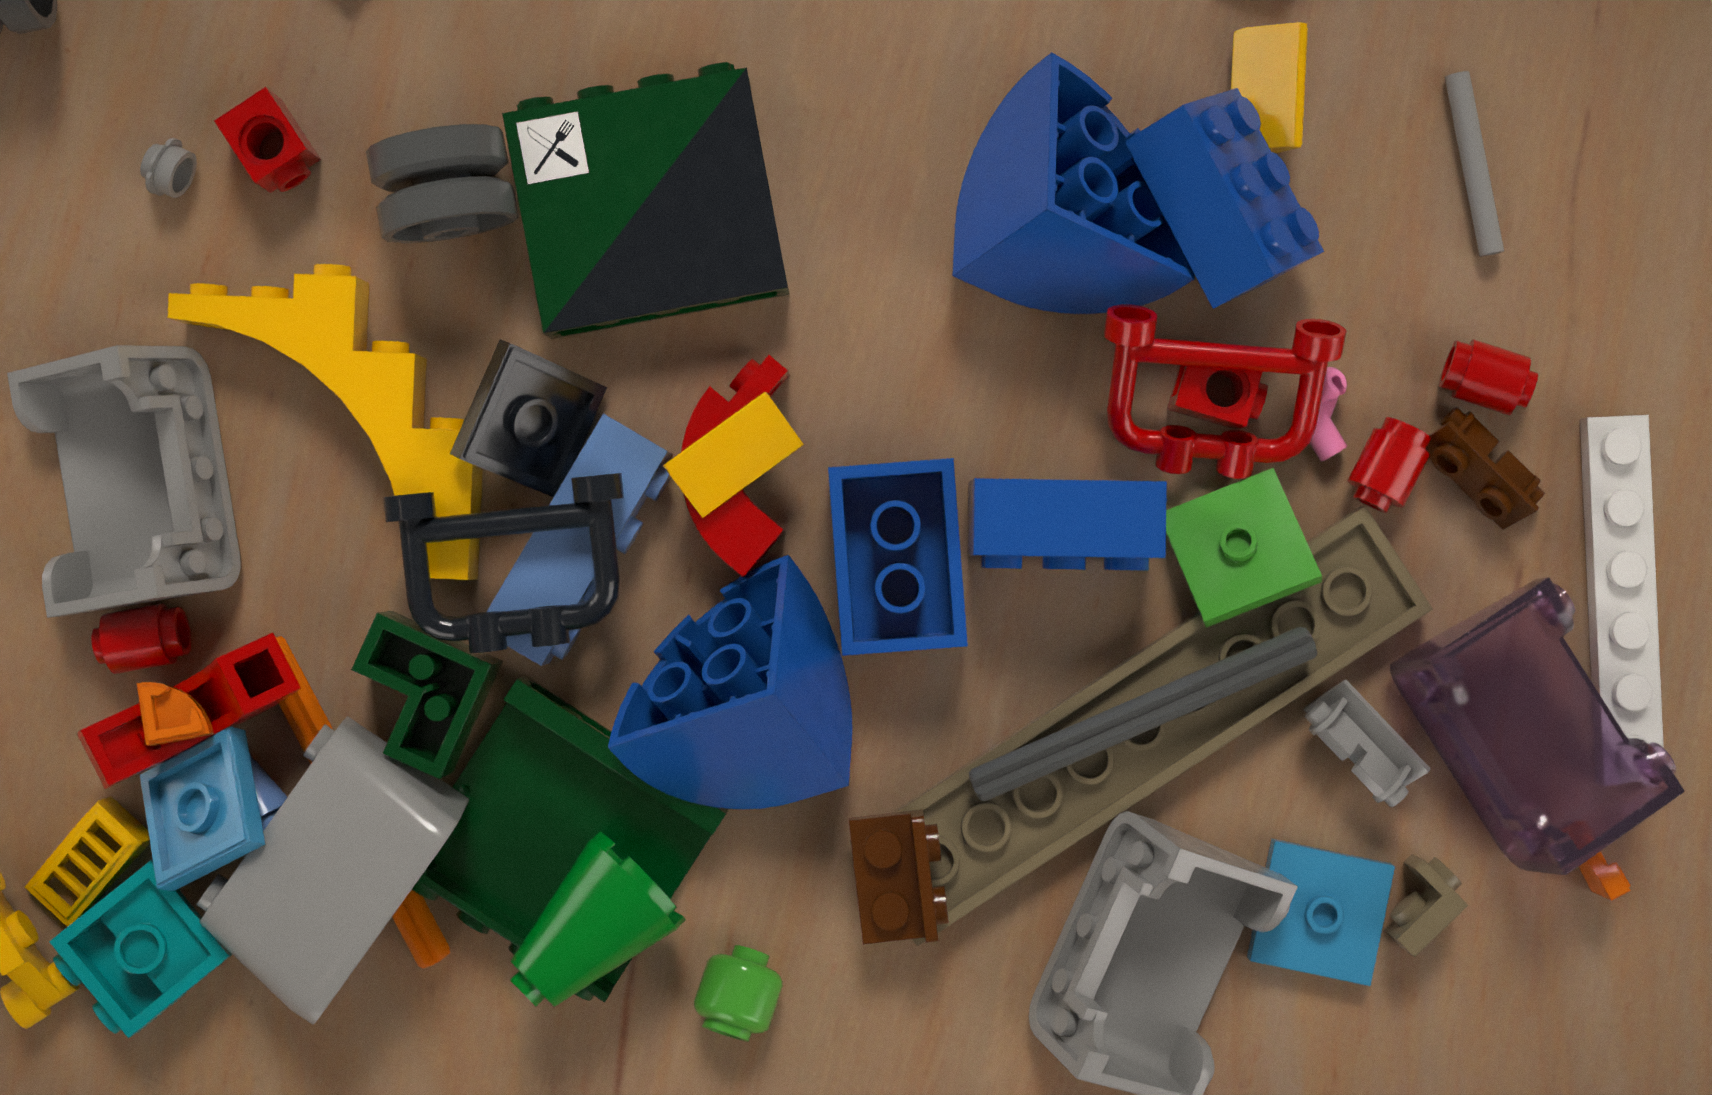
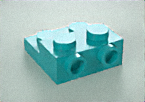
M150 860L49 941L58 952L53 957V961L61 974L74 986L83 983L97 1000L92 1005V1008L99 1020L114 1034L122 1030L128 1038L140 1032L233 954L199 923L202 918L201 915L179 889L175 891L157 889L153 860Z

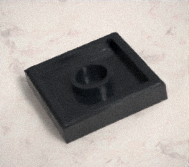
M500 339L450 454L463 461L554 497L576 461L607 387Z

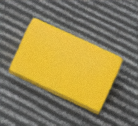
M1296 22L1245 27L1236 30L1233 34L1231 90L1238 88L1242 97L1247 98L1254 105L1261 121L1260 131L1271 152L1274 153L1301 148L1307 23Z
M764 392L663 466L701 517L704 518L804 444L767 392Z

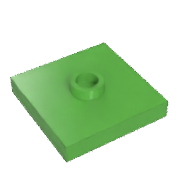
M1274 468L1166 510L1167 538L1206 628L1322 582V574Z

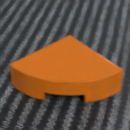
M137 683L146 745L154 746L214 734L210 719L205 710L186 692L162 683Z
M1581 828L1564 837L1591 892L1612 901L1631 891L1629 888L1631 885L1617 862L1607 864L1597 845L1599 844V839L1595 835Z

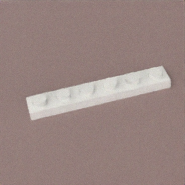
M1649 415L1580 419L1596 783L1602 785L1665 783Z

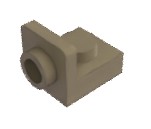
M1411 854L1403 863L1427 889L1421 895L1415 891L1401 900L1390 914L1394 921L1384 931L1403 950L1416 957L1469 905L1455 892L1462 884L1461 881L1439 859L1434 857L1427 863L1425 860Z

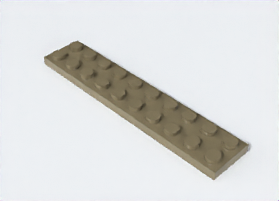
M1360 506L1307 541L1322 574L1321 583L1207 628L1198 612L892 812L922 809L925 825L937 824L941 861L929 863L932 887L944 886L949 921L948 924L937 925V933L1433 610L1367 507ZM1297 627L1307 628L1313 637L1317 648V656L1312 660L988 801H981L973 789L969 779V772L975 767ZM925 937L912 940L916 946H919L925 942Z

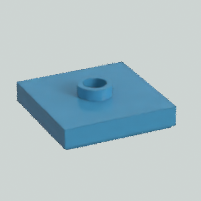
M230 726L140 774L157 889L175 891L265 845L245 730Z
M1271 838L1266 868L1282 874L1297 885L1298 888L1290 903L1286 917L1278 926L1264 933L1252 929L1247 958L1252 962L1371 986L1395 866L1387 862Z

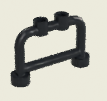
M622 473L571 478L574 503L437 517L434 492L383 497L385 521L399 522L407 602L414 621L425 633L439 640H468L470 653L508 649L506 636L531 634L532 647L570 643L569 630L582 629L598 624L611 613L619 598L620 574L612 499L624 498ZM589 527L595 589L587 601L571 605H551L521 610L482 612L462 616H446L435 608L432 598L427 543Z

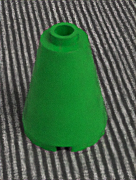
M599 832L588 841L510 961L518 970L510 981L535 1007L544 999L553 1007L557 1006L670 935L686 920L684 916L674 911L677 908L675 904L629 856L623 860L617 856L611 849L615 843L602 832Z

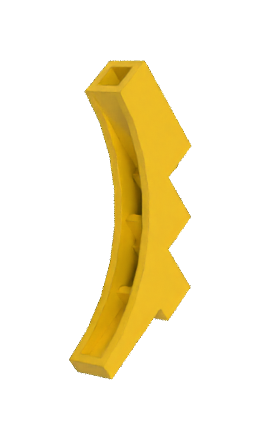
M315 264L313 274L294 273L293 298H289V289L282 287L252 286L251 297L228 296V286L205 283L190 284L189 294H168L167 318L188 325L235 331L263 341L302 364L343 401L370 437L391 481L394 496L434 492L437 517L481 512L483 468L450 454L465 419L431 417L430 429H424L427 359L418 354L409 353L410 343L372 341V352L367 351L369 283L357 276H351L352 267L337 264ZM480 538L427 543L430 578L478 579Z

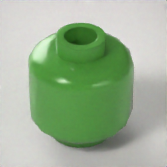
M735 945L732 955L717 954L708 959L694 999L695 1011L705 1018L702 1025L703 1028L749 1042L752 1033H764L769 1029L783 987L781 976L776 971L766 967L769 955L748 947Z

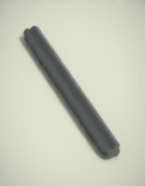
M1297 627L975 767L969 772L970 782L977 797L981 801H988L1312 660L1317 656L1316 644L1307 628Z

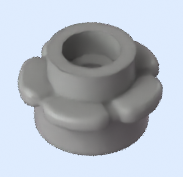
M176 138L168 139L165 145H152L146 151L140 167L141 176L145 178L146 189L158 196L166 194L173 198L180 197L189 188L194 178L197 159L194 153L183 149L182 142Z

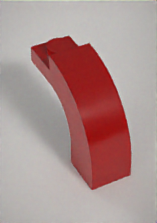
M770 355L761 364L752 358L730 383L729 387L736 394L729 402L709 386L692 412L686 427L681 452L764 392H767L771 398L790 376L788 370ZM744 489L704 518L701 517L684 494L688 511L703 539L723 561L742 577H745L748 572L752 571L785 532L780 525L750 500Z
M273 632L215 658L206 668L173 686L189 694L202 706L210 719L214 732L213 735L230 726L237 727L301 689ZM140 703L85 727L77 733L104 789L155 765H159L213 736L207 735L154 746L146 745Z

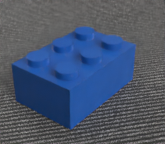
M1238 88L1183 104L1124 141L1213 309L1272 281L1324 252L1318 241L1319 229L1316 221L1305 208L1300 207L1289 186L1290 175L1285 163L1276 153L1271 152L1260 131L1261 121L1256 108L1247 98L1242 97Z
M954 458L828 467L842 656L967 647Z
M974 478L968 484L967 555H981V568L1022 569V556H1043L1042 569L1086 570V557H1104V570L1149 571V558H1166L1167 481Z

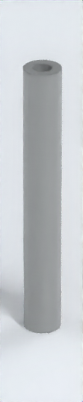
M1463 71L1450 74L1445 77L1479 256L1483 257L1504 252V246L1470 72Z

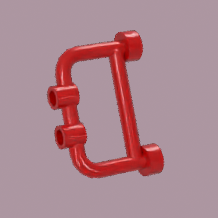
M1119 304L1107 309L1104 337L1110 342L1115 343L1107 405L1108 426L1116 440L1129 450L1156 455L1155 466L1159 470L1171 474H1184L1191 471L1193 458L1217 459L1216 470L1219 474L1229 478L1244 479L1252 476L1254 462H1284L1299 455L1310 444L1317 427L1328 362L1340 359L1343 354L1347 331L1340 324L1323 319L1300 320L1295 326L1292 349L1159 339L1155 338L1157 314L1153 310L1132 304ZM1138 362L1298 374L1300 378L1290 429L1283 436L1266 439L1257 438L1254 434L1243 430H1227L1221 435L1196 433L1194 430L1180 425H1167L1160 430L1140 428L1132 420Z

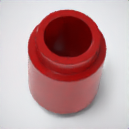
M1472 339L1469 344L1456 340L1446 358L1439 387L1451 390L1453 398L1510 416L1517 405L1526 408L1537 384L1538 373L1530 370L1531 358L1475 339Z
M1386 417L1380 429L1373 428L1347 480L1349 484L1357 488L1353 498L1383 513H1387L1391 505L1404 508L1430 456L1426 448L1431 437L1408 423Z
M164 603L103 614L100 618L99 627L94 628L92 631L91 642L93 653L98 663L106 664L113 674H120L174 664L178 656L190 653L191 632L186 614L181 607L168 608Z

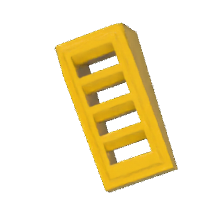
M112 796L98 800L26 884L25 888L68 927L87 912L150 844L149 832ZM99 827L122 846L117 853L94 834ZM84 844L90 847L107 863L102 870L79 850ZM69 860L92 880L88 887L84 886L64 867ZM54 876L78 897L72 906L47 885Z

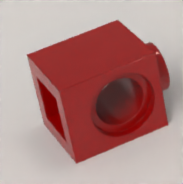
M264 87L214 120L254 183L270 193L277 188L280 192H285L300 185L311 175L309 167L321 160L282 99L267 87ZM282 132L284 144L281 152L272 159L263 160L260 156L262 140L270 133Z
M1179 365L1167 410L1238 430L1247 427L1249 418L1255 420L1259 418L1266 400L1268 385L1260 383L1263 373L1260 371ZM1212 374L1225 375L1234 385L1235 396L1228 407L1215 405L1207 396L1206 384Z

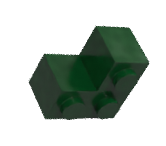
M394 611L377 612L351 670L408 696L383 754L438 779L452 773L503 660L485 652L470 653L469 645L460 641L439 640L425 633L414 620Z

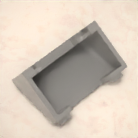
M116 345L7 373L12 405L17 418L31 432L55 433L74 552L55 556L45 565L42 574V590L47 618L208 593L233 586L238 579L241 569L240 551L212 379L207 363L196 350L186 346Z
M348 716L335 731L324 725L304 752L303 756L311 760L312 764L263 831L265 845L248 853L229 880L218 874L196 904L206 911L199 923L291 1011L312 1025L316 1023L442 848L459 822L469 801V798L441 779L383 754L387 743Z
M1129 811L1120 813L1112 820L1102 839L1033 994L1029 1008L1030 1029L1035 1037L1076 1079L1137 1095H1203L1207 1085L1212 1080L1215 1065L1210 1046L1196 1032L1244 926L1263 933L1273 930L1286 917L1298 886L1280 873L1156 820Z

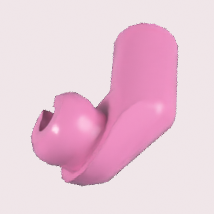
M1327 367L1317 427L1310 442L1311 447L1321 462L1347 447V444L1331 420L1338 396L1346 392L1347 381L1343 373L1333 367Z

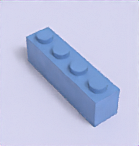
M603 414L550 505L574 503L571 478L622 473L624 498L612 499L617 550L626 554L643 526V522L635 518L647 497L657 501L671 479L663 465L670 460L672 453ZM589 527L533 532L487 612L521 610L551 605H571L587 601L595 589ZM581 629L569 630L570 643L532 647L531 634L506 636L507 646L543 666L549 664L554 656L563 660L575 643Z

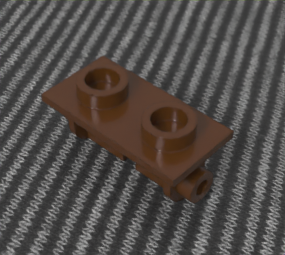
M1455 407L1440 421L1439 424L1442 427L1429 434L1431 440L1426 451L1430 453L1429 458L1434 467L1440 473L1453 480L1475 502L1477 509L1484 516L1493 520L1502 530L1535 513L1539 509L1536 503L1545 494L1538 486L1541 480L1531 473L1509 450L1502 453L1494 463L1488 455L1500 441L1471 411L1464 414L1458 407Z

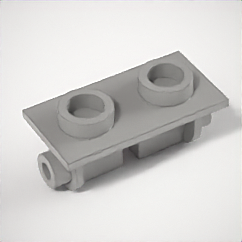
M1346 679L1303 709L1307 713L1305 718L1312 724L1309 731L1313 735L1317 734L1341 761L1349 758L1355 764L1351 771L1373 793L1372 798L1377 803L1385 801L1389 807H1394L1408 794L1409 791L1406 786L1427 774L1431 769Z

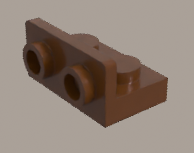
M922 809L849 818L863 945L924 937L926 943L937 942V925L949 923L944 886L932 887L929 863L941 861L937 824L925 825Z

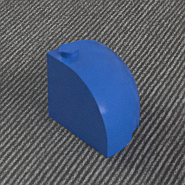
M1052 52L1031 68L1013 86L993 113L977 142L967 166L958 198L952 276L1015 304L1057 313H1107V309L1114 305L1132 304L1142 306L1164 298L1193 281L1194 272L1124 142L1139 133L1140 129L1137 128L1129 133L1106 106L1110 103L1112 97L1089 76Z
M789 554L768 562L748 572L745 577L741 576L720 590L725 597L724 600L712 607L696 622L690 615H687L654 650V653L660 660L647 676L643 685L641 686L639 683L633 682L628 689L616 716L608 748L620 762L642 781L668 795L710 807L725 809L770 808L849 786L852 708L843 660L830 622L816 593Z

